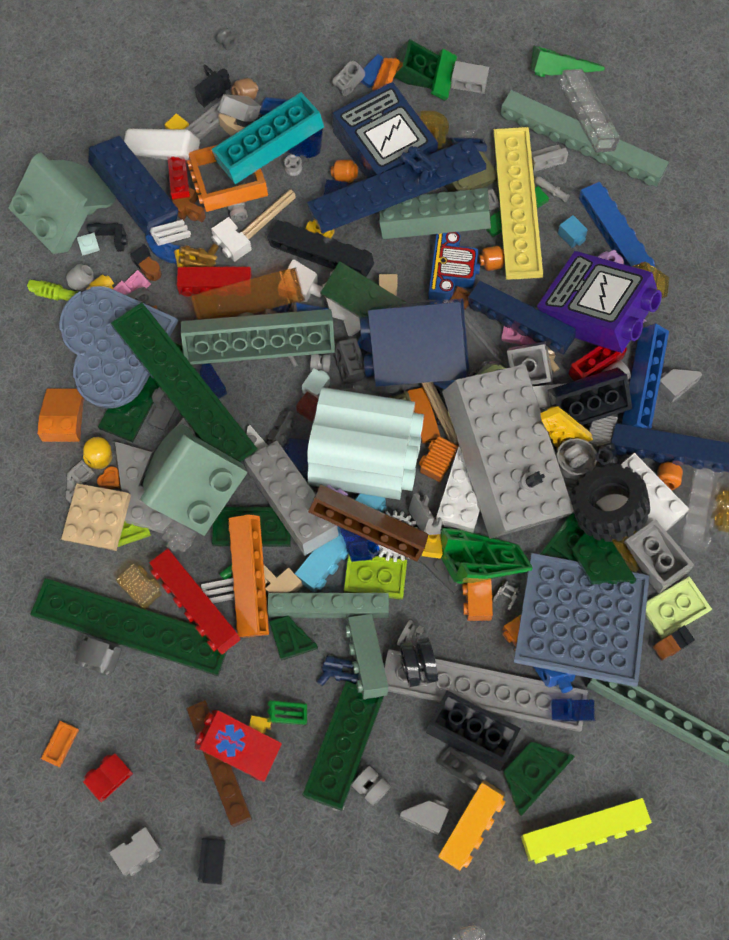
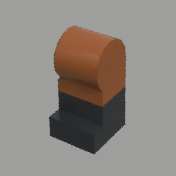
M145 244L130 254L132 262L148 280L157 281L161 278L160 266L158 262L150 258L149 248Z
M684 625L654 645L653 649L661 661L691 645L695 639Z

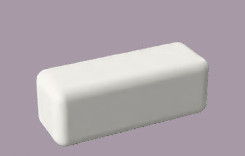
M128 129L124 138V142L137 156L168 160V158L173 156L186 159V163L187 160H190L189 153L199 150L200 145L199 138L189 130Z

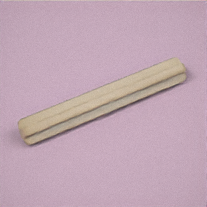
M288 190L241 232L249 240L296 198V194L292 190Z
M421 383L448 440L458 445L459 442L451 418L434 383Z

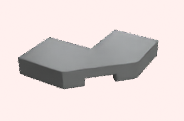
M83 460L67 473L66 500L70 504L76 483L84 485L95 475L94 471Z

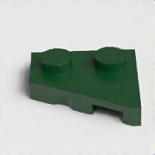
M289 616L269 622L281 661L318 649L317 644Z

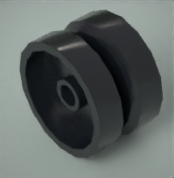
M428 637L418 639L416 643L417 653L411 641L400 643L401 663L409 688L421 684L420 672H422L427 684L438 681L436 661Z

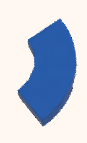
M151 234L146 236L150 250L158 258L177 264L174 251L180 249V245L166 243L158 246Z

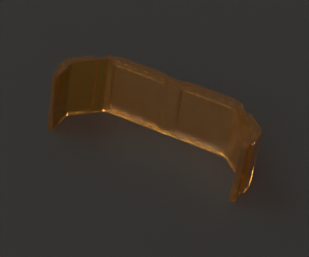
M294 267L191 296L197 320L238 317V315L246 312L253 314L264 311L266 308L271 309L293 302H302L305 300L297 269Z

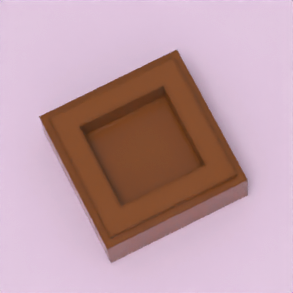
M457 286L450 300L463 298L464 310H466L469 305L468 296L471 292Z

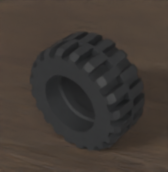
M606 464L604 465L605 467L601 468L597 466L593 468V471L583 474L584 478L580 477L576 482L577 486H574L572 490L571 503L576 521L588 536L593 535L594 539L597 540L603 538L605 541L612 542V539L619 541L623 540L625 536L629 538L634 535V531L638 532L643 527L642 523L645 524L647 522L648 514H650V500L646 483L641 479V475L633 472V469L629 467L623 468L622 465L615 464V466ZM618 494L628 498L622 507L613 511H601L594 508L596 502L607 495Z

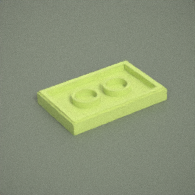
M689 576L648 600L645 616L662 640L682 626H686L710 612L712 608Z

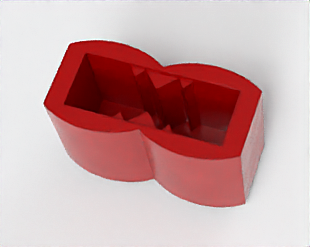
M116 753L107 755L101 761L102 765L96 770L94 768L85 775L86 779L83 781L100 802H103L133 775Z

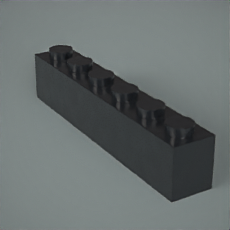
M277 220L267 235L271 247L335 270L340 261L367 277L374 265L372 253L368 250L355 248L351 244H344L334 238L324 237L320 233L310 232L303 227L293 226L286 221Z

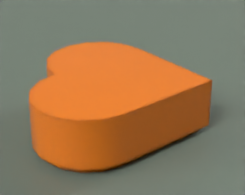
M113 466L106 468L104 474L100 475L97 479L98 486L104 489L120 488L118 469Z

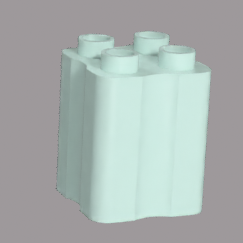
M322 387L308 445V485L319 487L321 484L326 487L329 484L336 490L340 488L347 492L400 500L402 490H413L424 414L414 413V401Z

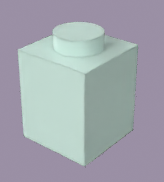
M313 369L302 385V393L318 401L321 388H328L330 385L329 375L322 370Z

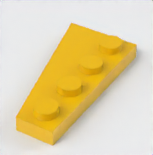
M550 407L547 411L540 413L541 420L546 430L549 431L557 451L560 445L569 439L579 438L587 442L593 440L592 433L560 407Z

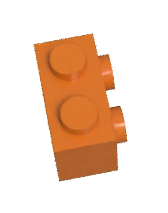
M491 579L476 583H463L462 592L463 595H466L467 602L463 603V614L467 615V621H491L493 617Z

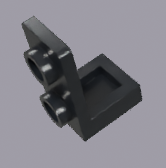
M87 224L89 234L95 233V236H114L116 250L124 252V246L128 245V236L123 224Z

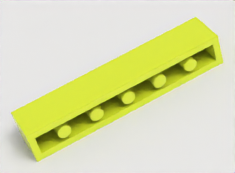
M641 798L521 836L528 860H534L535 864L547 861L546 856L552 854L555 855V858L566 855V850L574 848L576 852L586 849V844L594 842L595 845L607 842L606 838L610 836L618 839L627 836L626 832L633 829L635 833L647 830L646 825L652 822L644 800Z

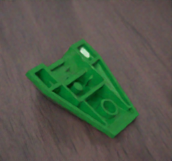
M442 528L441 559L454 582L460 584L476 583L532 571L533 569L518 544L495 538L490 539L487 536L459 529Z

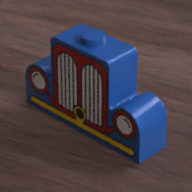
M459 232L436 234L429 300H450L455 286L474 287L475 274L479 275L480 264L477 263L478 249L460 246L461 237Z

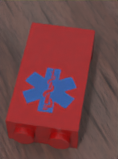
M218 710L209 712L204 719L205 726L202 732L200 731L195 738L194 743L196 745L194 749L203 751L251 775V778L257 781L265 782L282 743Z

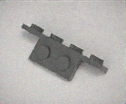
M159 387L155 389L152 396L155 409L148 424L165 431L176 408Z

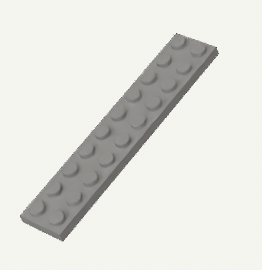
M388 649L384 668L389 686L388 692L441 702L448 690L493 714L578 732L582 731L587 690L573 688L568 693H562L558 685L549 688L543 681L435 659L438 672L437 682L427 684L422 672H420L421 684L409 688L401 663V652Z

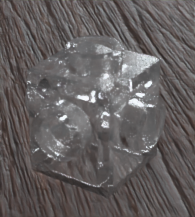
M174 520L166 529L162 539L167 542L166 546L174 552L178 549L185 553L192 545V541L198 533Z

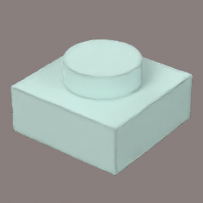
M95 233L77 237L82 255L100 251Z

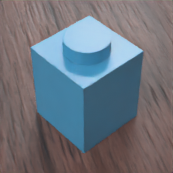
M572 215L560 224L558 235L573 248L575 245H581L586 240L588 229Z

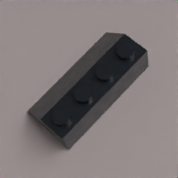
M618 367L547 390L550 407H560L581 425L632 409L628 377Z
M447 690L429 723L426 733L500 772L521 728Z

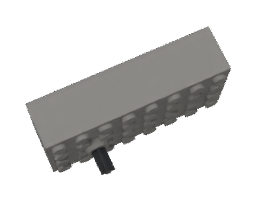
M525 364L458 379L442 391L490 539L556 521L574 512L548 432L541 420V411Z

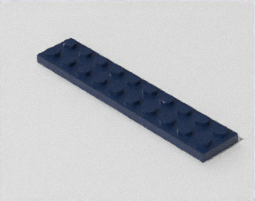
M468 139L427 155L432 160L437 161L439 167L431 178H427L424 185L419 183L421 173L415 172L410 164H404L308 201L307 205L323 234L486 170L487 165L473 141Z

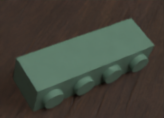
M372 614L348 617V625H345L346 637H350L349 652L350 655H354L355 659L352 665L354 674L358 673L359 680L356 681L358 693L362 692L363 699L386 696L389 686Z

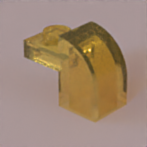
M421 111L420 119L437 140V150H442V143L446 142V135H448L449 131L447 118L436 111Z

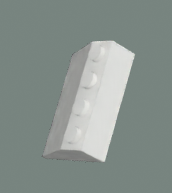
M635 453L621 464L623 468L629 467L633 469V472L641 475V479L646 483L650 500V514H648L647 522L645 524L642 523V528L656 519L664 530L667 531L687 513L689 508ZM612 494L602 497L596 504L603 511H613L622 507L628 498Z

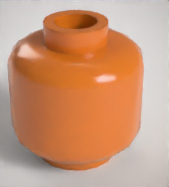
M337 160L334 166L331 167V176L335 178L337 183H351L358 176L357 164H354L352 160Z
M499 246L482 249L481 255L478 256L480 266H483L486 271L501 269L505 263L504 249H501Z
M665 462L658 467L657 476L671 491L681 485L683 475L681 466L675 465L672 462Z

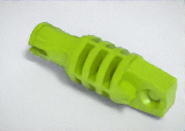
M29 280L27 284L28 290L35 293V295L56 301L61 299L69 301L78 293L77 291L64 289L59 284L42 280Z

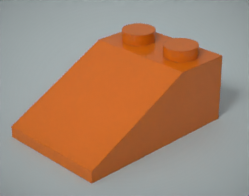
M46 389L39 414L37 432L42 442H80L84 398L77 389Z

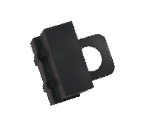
M203 65L207 78L195 86L194 90L197 101L204 108L215 99L222 97L223 94H226V90L231 88L229 73L226 69L223 68L216 72L212 71L207 65Z

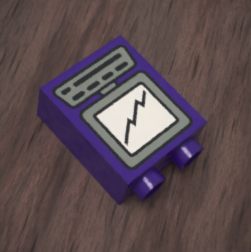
M574 251L537 307L538 310L575 328V338L623 353L630 340L636 341L640 337L643 329V320L649 312H655L658 309L662 293L660 290H657L652 272Z

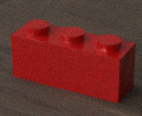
M598 346L573 363L568 374L576 381L601 373L603 369L616 360H622L627 348H625L623 353Z

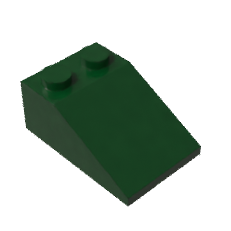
M409 39L399 49L397 59L400 63L394 78L409 85L432 89L439 55Z

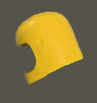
M93 437L85 443L83 459L89 467L102 469L111 463L113 458L112 449L107 440L101 437Z

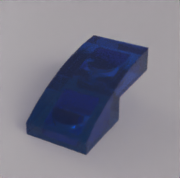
M551 699L553 721H595L594 699Z

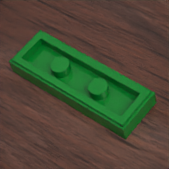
M442 49L439 53L430 94L445 101L449 96L457 56Z

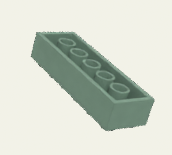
M488 188L423 194L381 210L380 227L382 238L390 239L490 229Z

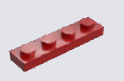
M171 156V158H168L172 200L190 197L186 159Z

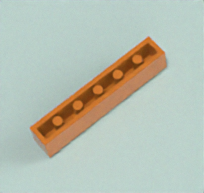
M243 515L229 518V532L237 620L236 630L239 637L269 635L260 516Z

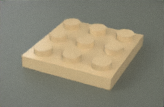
M76 483L61 539L117 551L131 494Z

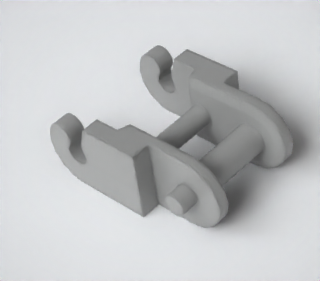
M506 581V583L502 584L504 587L499 588L493 602H496L498 596L503 594L511 598L512 602L508 607V610H510L517 598L515 594H519L520 591H518L519 587L514 588L508 585V581ZM505 588L513 591V595L511 596L504 592Z

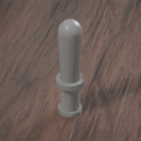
M539 176L534 179L536 185L552 193V196H557L564 202L569 199L570 194L561 191L560 187H555Z

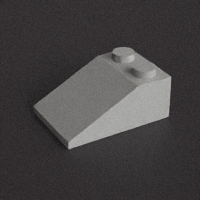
M656 519L625 540V544L642 573L649 575V583L658 594L689 573L694 566Z

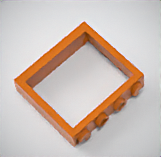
M217 145L189 153L190 160H187L189 171H191L192 181L197 182L194 183L197 194L200 193L198 195L199 203L204 204L206 212L268 196L266 181L261 168L253 173L254 182L207 194L198 166L216 162L212 148Z

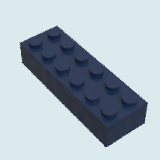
M120 136L89 147V164L146 236L151 234L150 230L153 227L177 221L178 208Z

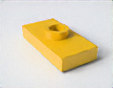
M441 534L428 535L426 547L421 554L422 556L441 559Z

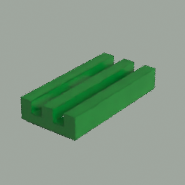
M268 701L269 710L267 714H269V718H267V722L307 725V704ZM275 707L302 709V712L275 710ZM275 715L302 717V720L278 718Z

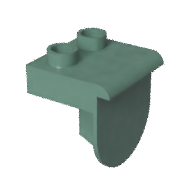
M40 152L32 158L8 208L53 254L66 253L70 250L87 215H92L98 208L110 207L116 197L93 170L72 161L49 160Z
M182 424L171 430L156 449L146 470L143 483L145 492L140 499L149 507L205 536L248 472L241 462L193 436L190 428Z

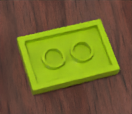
M349 553L344 593H389V598L403 600L407 560L401 561V559H397V562H394L393 558L386 561V557L380 558L378 556Z

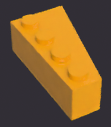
M483 780L438 857L459 871L463 866L467 868L473 858L470 853L473 848L478 850L484 839L481 837L485 829L489 831L495 821L492 818L495 811L500 812L506 802L503 800L505 792Z

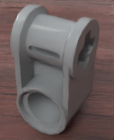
M351 61L334 77L332 85L338 87L343 96H347L363 80L365 71L357 62Z

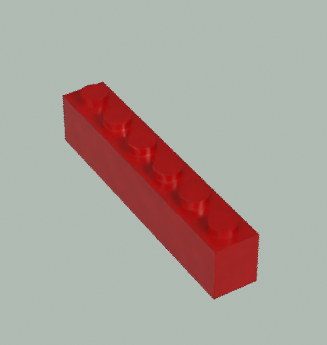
M166 549L149 562L152 567L151 574L156 580H162L163 584L161 586L167 594L172 593L174 595L172 600L178 608L183 606L186 610L184 615L190 622L195 621L197 624L196 630L202 637L204 635L207 636L209 639L207 644L213 651L218 650L222 655L240 641L237 632L169 549Z

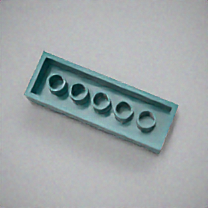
M300 92L212 148V152L219 166L234 184H237L324 128L320 112Z

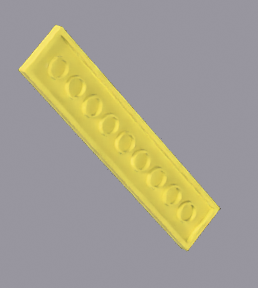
M529 127L494 129L506 280L543 278Z

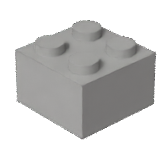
M546 341L508 348L507 354L510 368L525 364L532 385L551 382L552 375Z

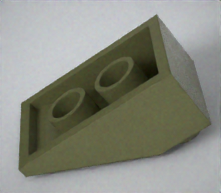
M483 152L479 153L487 165L486 170L445 185L449 192L478 188L484 189L498 180L497 171Z

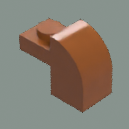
M189 187L190 197L173 199L174 205L178 208L177 216L181 220H185L188 216L192 221L198 220L203 223L206 218L205 210L195 204L198 200L196 190Z

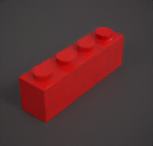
M178 267L177 289L179 295L182 294L188 297L193 294H200L201 296H210L211 294L246 296L247 294H252L251 267Z

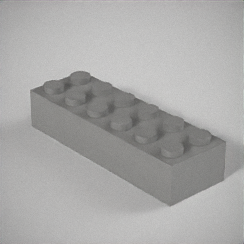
M278 441L258 450L244 460L247 472L304 555L338 537L337 525L308 512L315 493Z

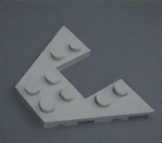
M116 442L121 492L131 494L125 517L126 523L164 533L176 521L149 507L140 499L145 492L141 484L153 456L152 452Z

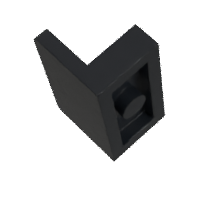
M202 838L198 874L199 883L222 885L225 840Z

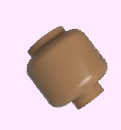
M251 78L237 80L231 88L232 95L249 96L254 100L257 96L258 86Z

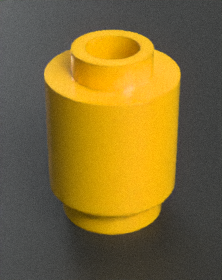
M102 274L93 280L86 290L94 286L113 289L112 285H114V282L108 275L105 277Z

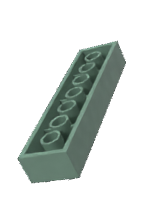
M331 309L181 321L183 352L191 365L335 353Z

